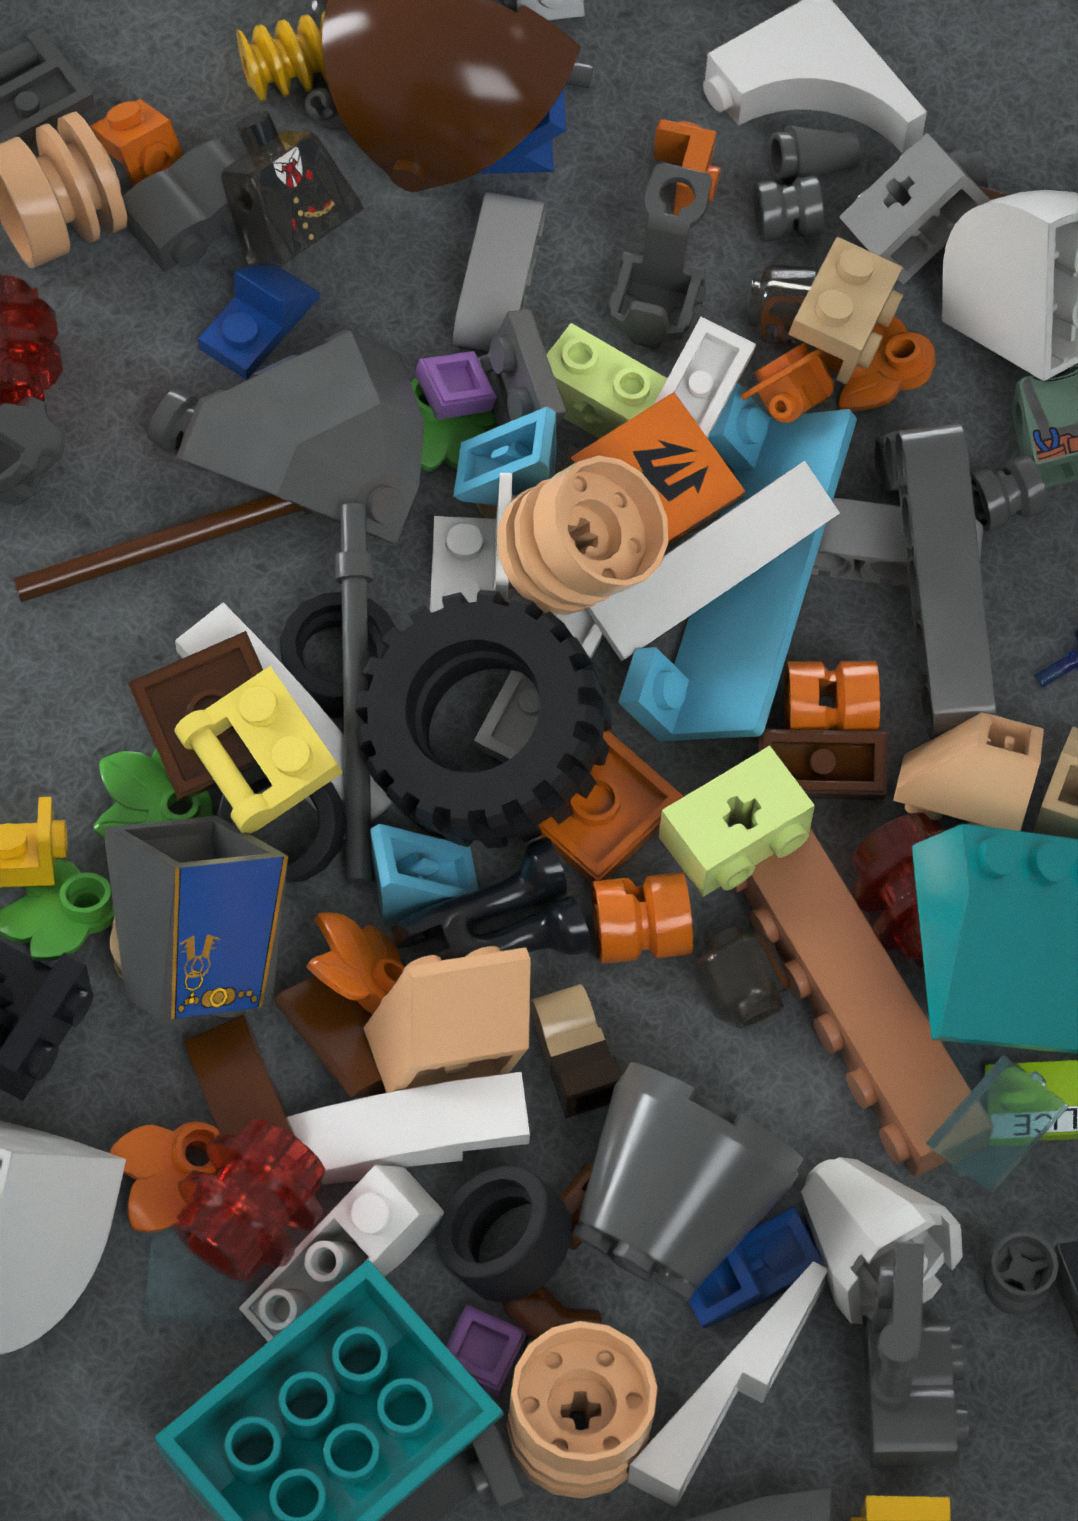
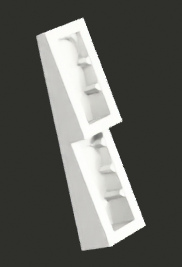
M815 1262L810 1264L630 1464L628 1483L675 1508L677 1507L737 1392L740 1391L761 1403L764 1402L824 1288L828 1273L827 1268Z

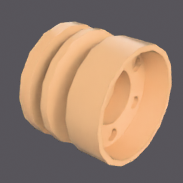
M71 112L58 118V132L50 124H43L36 128L39 157H35L34 153L20 137H14L0 143V222L21 259L29 268H36L70 253L68 223L72 225L86 243H92L100 239L99 224L108 233H114L127 227L128 218L115 168L101 142L96 138L87 122L77 112Z
M599 455L578 461L556 473L551 479L544 480L535 487L521 492L505 507L497 529L498 556L509 582L521 597L535 602L537 607L543 612L550 611L554 614L569 615L588 609L596 603L608 599L613 594L625 591L647 580L661 565L667 549L668 518L658 492L642 472L621 459Z
M578 1321L552 1327L529 1343L515 1366L506 1434L513 1459L530 1481L554 1495L584 1499L609 1493L628 1479L630 1464L647 1446L655 1413L658 1389L651 1362L634 1340L608 1325ZM571 1412H583L585 1422L589 1423L588 1429H575L574 1420L570 1418Z

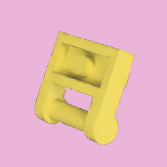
M271 666L207 709L197 710L186 715L174 729L184 748L188 750L194 749L232 806L233 810L230 815L241 833L247 832L250 834L261 829L343 773ZM231 726L234 727L273 785L262 794H254L216 737Z

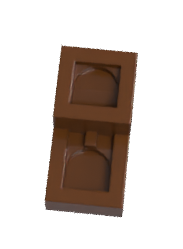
M244 1014L184 1041L211 1114L234 1165L296 1138L279 1091L268 1073L254 1032Z

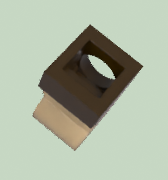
M578 984L531 999L530 1009L533 1023L565 1119L610 1105L614 1087L622 1073L615 1055L611 1056L601 1027H598L594 1011L584 987Z

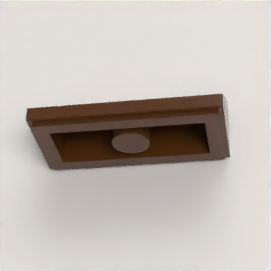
M764 729V732L758 736V752L771 746L810 799L883 800L887 795V731Z
M316 976L284 990L276 996L274 1000L277 1007L350 1097L374 1096L386 1093L382 1077L363 1029L372 1014L366 1011L357 1000H349L343 997Z

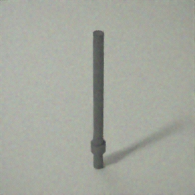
M348 503L340 506L341 552L335 555V581L342 584L346 882L367 883L372 881L370 773L365 766L368 757L358 747L355 729L359 725H363L364 721L355 712V703L358 691H369V681L362 673L368 662L367 584L373 581V554L366 551V506L359 503Z

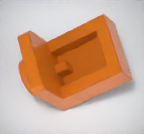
M141 99L114 106L108 111L105 118L90 126L106 152L123 164L132 187L155 173L168 170L184 155L171 120Z
M659 120L655 131L653 159L682 165L684 168L709 174L712 178L708 201H714L721 167L713 166L716 131L703 129L697 124L686 121ZM678 182L676 184L674 215L678 216L681 208L689 206L695 199L693 190L686 184Z

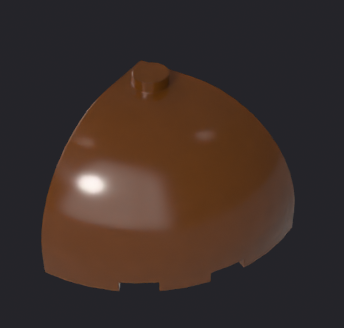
M328 0L322 31V50L326 78L334 104L345 127L368 157L390 176L391 181L409 192H417L466 179L488 168L512 151L535 129L554 105L569 79L581 48L560 28L529 7L521 4L516 13L492 0Z

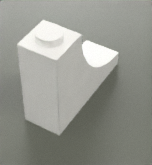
M802 0L714 49L707 55L706 75L703 82L705 95L716 111L723 112L726 110L738 126L751 119L779 111L816 110L839 114L869 126L889 140L902 154L923 136L927 111L832 0Z

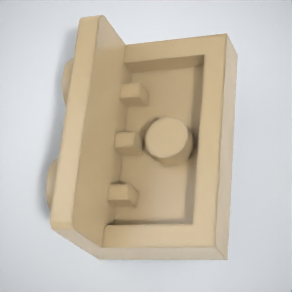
M836 237L793 321L788 335L844 360L836 380L847 385L856 366L858 365L868 370L883 338V336L873 332L877 323L888 328L899 307L903 294L893 289L903 267L842 238Z

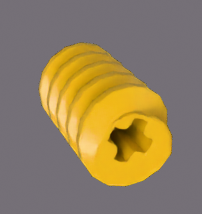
M325 11L322 13L320 29L311 16L302 15L299 19L297 34L286 20H279L277 22L274 39L263 25H256L254 27L251 44L242 31H236L239 54L249 87H252L260 102L267 101L268 84L272 82L276 84L283 97L290 95L291 78L297 77L306 92H310L313 88L314 73L320 72L328 84L322 50Z

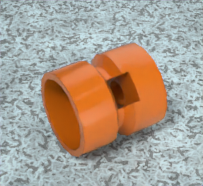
M787 661L784 670L783 691L785 730L879 731L880 684L877 662L840 661L834 671H828L822 661ZM831 696V708L819 706V698Z
M684 872L646 876L642 886L637 887L629 878L592 881V914L600 964L637 961L642 950H648L655 959L692 955V915Z

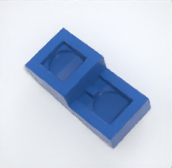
M793 1206L751 1230L696 1289L689 1303L703 1328L717 1324L786 1292L812 1262L823 1266L812 1234L800 1211Z

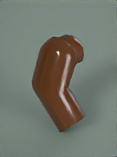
M543 1286L529 1296L509 1302H502L507 1316L514 1320L533 1339H537L552 1327L578 1321L601 1324V1315L598 1310L565 1307Z

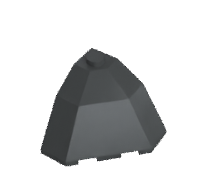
M345 329L324 339V344L299 356L290 355L253 373V378L226 391L220 389L198 400L176 458L228 480L264 491L340 524L341 505L348 503L363 504L366 506V534L394 544L397 543L419 488L424 420L399 352Z

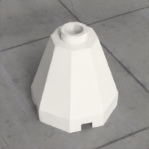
M838 1157L835 1160H826L814 1167L808 1174L805 1186L801 1190L802 1207L823 1267L828 1269L826 1278L835 1304L849 1322L863 1324L862 1315L867 1316L870 1321L873 1320L875 1292L878 1291L879 1267H892L896 1242L924 1244L922 1304L932 1299L942 1285L935 1276L942 1264L945 1262L953 1271L963 1257L961 1225L946 1207L857 1159Z

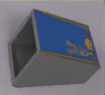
M219 816L106 827L105 847L126 999L148 1012L153 1021L166 1025L186 1024L190 1021V1017L206 1014L228 1018L239 1017L246 1013V1009L273 1006L288 855L247 832L241 833L238 827Z

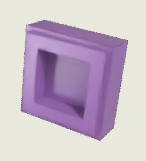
M474 351L422 358L418 361L414 374L437 420L492 411L497 396Z
M466 1304L446 1348L485 1391L499 1397L527 1340L528 1334L521 1328Z

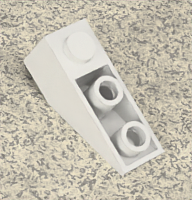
M375 1165L239 1309L269 1342L367 1259L385 1277L401 1264L440 1224L444 1210L405 1167Z

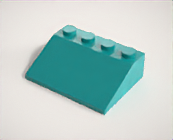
M960 824L912 845L931 1040L1078 1054V839Z
M367 1259L157 1434L154 1439L163 1460L216 1521H381L504 1414L500 1407L386 1278Z

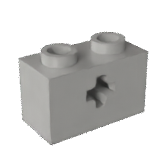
M926 133L912 147L907 149L900 156L899 160L873 185L863 191L856 198L855 202L839 217L868 251L903 267L898 280L904 285L947 244L953 227L965 213L991 200L959 164Z

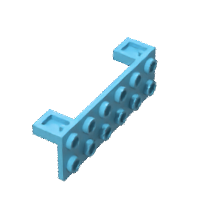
M737 383L708 437V440L719 455L734 470V476L746 491L744 498L724 510L721 516L803 461H806L833 502L857 417L849 409L801 414L793 422L782 423L773 417L770 418L751 396L743 400L740 395L746 392V390ZM826 523L690 615L674 664L656 647L635 648L618 703L657 741L760 736L764 732Z

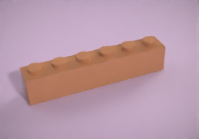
M811 828L806 842L793 853L782 858H778L773 854L755 865L752 875L743 883L730 890L735 894L743 891L753 908L749 916L756 935L764 940L766 946L771 945L772 942L774 943L785 961L783 965L791 982L789 990L798 1000L806 997L818 1016L813 1020L820 1042L830 1054L839 1051L850 1072L846 1074V1080L854 1099L863 1109L871 1106L882 1123L883 1127L879 1129V1135L891 1160L895 1164L905 1162L913 1177L916 1178L983 1144L990 1124L989 1119L942 1042L931 1040L928 1019Z

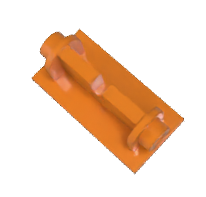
M805 342L755 371L753 374L759 384L740 396L745 400L758 392L774 419L782 423L795 421L801 414L815 405L826 401L833 393V378L820 357V354L825 351L816 349L811 352Z

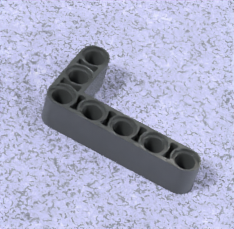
M960 423L896 430L877 437L875 440L876 471L883 470L885 480L884 483L879 484L882 493L899 491L922 707L924 715L930 714L933 728H927L930 739L941 735L981 712L996 716L968 448L965 432Z

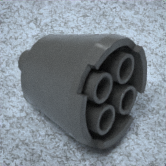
M630 1062L627 1070L620 1076L614 1087L579 1219L571 1234L581 1242L604 1254L607 1253L611 1246L615 1249L613 1251V1254L616 1255L613 1260L615 1265L648 1282L654 1271L658 1273L655 1280L657 1284L675 1295L690 1301L696 1289L793 1186L799 1175L797 1170L801 1165L803 1157L782 1139L743 1114L736 1116L716 1102L698 1095L695 1087L651 1067Z

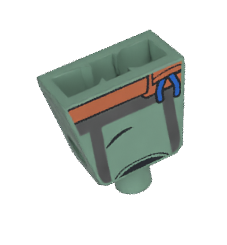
M1078 364L1045 381L1032 374L1023 377L1017 382L1011 405L1020 455L1027 454L1033 459L1041 473L1045 488L1078 480Z

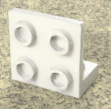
M500 472L496 519L434 516L431 613L444 608L442 603L443 596L461 592L469 603L477 602L479 590L499 591L505 601L509 603L516 595L519 596L517 590L509 582L498 556L497 529L505 507L518 496L512 495V473Z

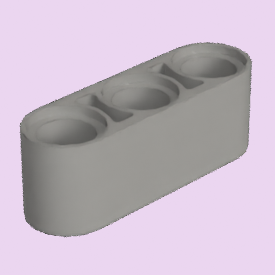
M486 192L457 308L453 332L454 346L489 352L491 340L496 337L507 312L525 310L528 297L525 295L526 286H530L539 250L537 238L542 236L546 202Z
M834 498L833 503L840 514L829 520L825 525L811 575H818L819 570L830 571V577L878 584H880V578L890 579L893 586L909 588L901 506ZM975 520L979 558L981 560L984 530L982 524Z

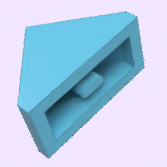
M544 407L461 442L453 497L462 502L497 505L500 472L512 473V495H519L521 492L535 487L538 483L551 479L555 475L557 460L556 411L549 407Z
M378 824L370 829L372 868L383 922L405 919L430 905L479 890L470 847L383 824Z

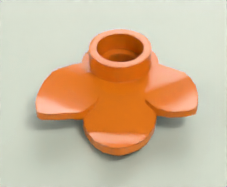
M895 316L888 328L877 323L873 332L883 336L868 370L857 365L848 384L844 385L839 399L840 409L863 411L889 404L900 390H912L925 384L931 377L936 364V353L932 342L922 334L908 332L902 321ZM827 352L820 354L827 369L838 374L844 360Z
M334 912L317 913L314 921L323 933L331 951L312 958L306 965V968L338 994L349 1000H357L366 1011L373 1015L381 1004L382 998L389 993L403 973L405 966L402 965V958L397 948L388 936L372 925H367L361 929L354 920L344 914Z
M195 1121L185 1123L171 1131L156 1125H144L122 1136L109 1151L110 1154L126 1159L123 1173L135 1179L130 1188L127 1201V1217L129 1225L133 1230L146 1233L160 1232L172 1227L184 1218L197 1234L208 1238L221 1227L228 1217L232 1196L224 1174L229 1168L231 1158L219 1130L215 1126ZM191 1147L203 1150L207 1155V1164L204 1166L192 1165L186 1158L185 1150Z

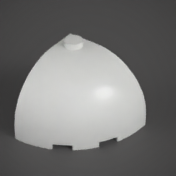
M1055 190L1019 192L981 204L969 210L958 220L949 235L944 253L942 322L1042 381L1078 363V193Z
M0 1121V1354L22 1348L48 1332L66 1315L85 1290L97 1268L107 1243L126 1162L124 1158L85 1144Z

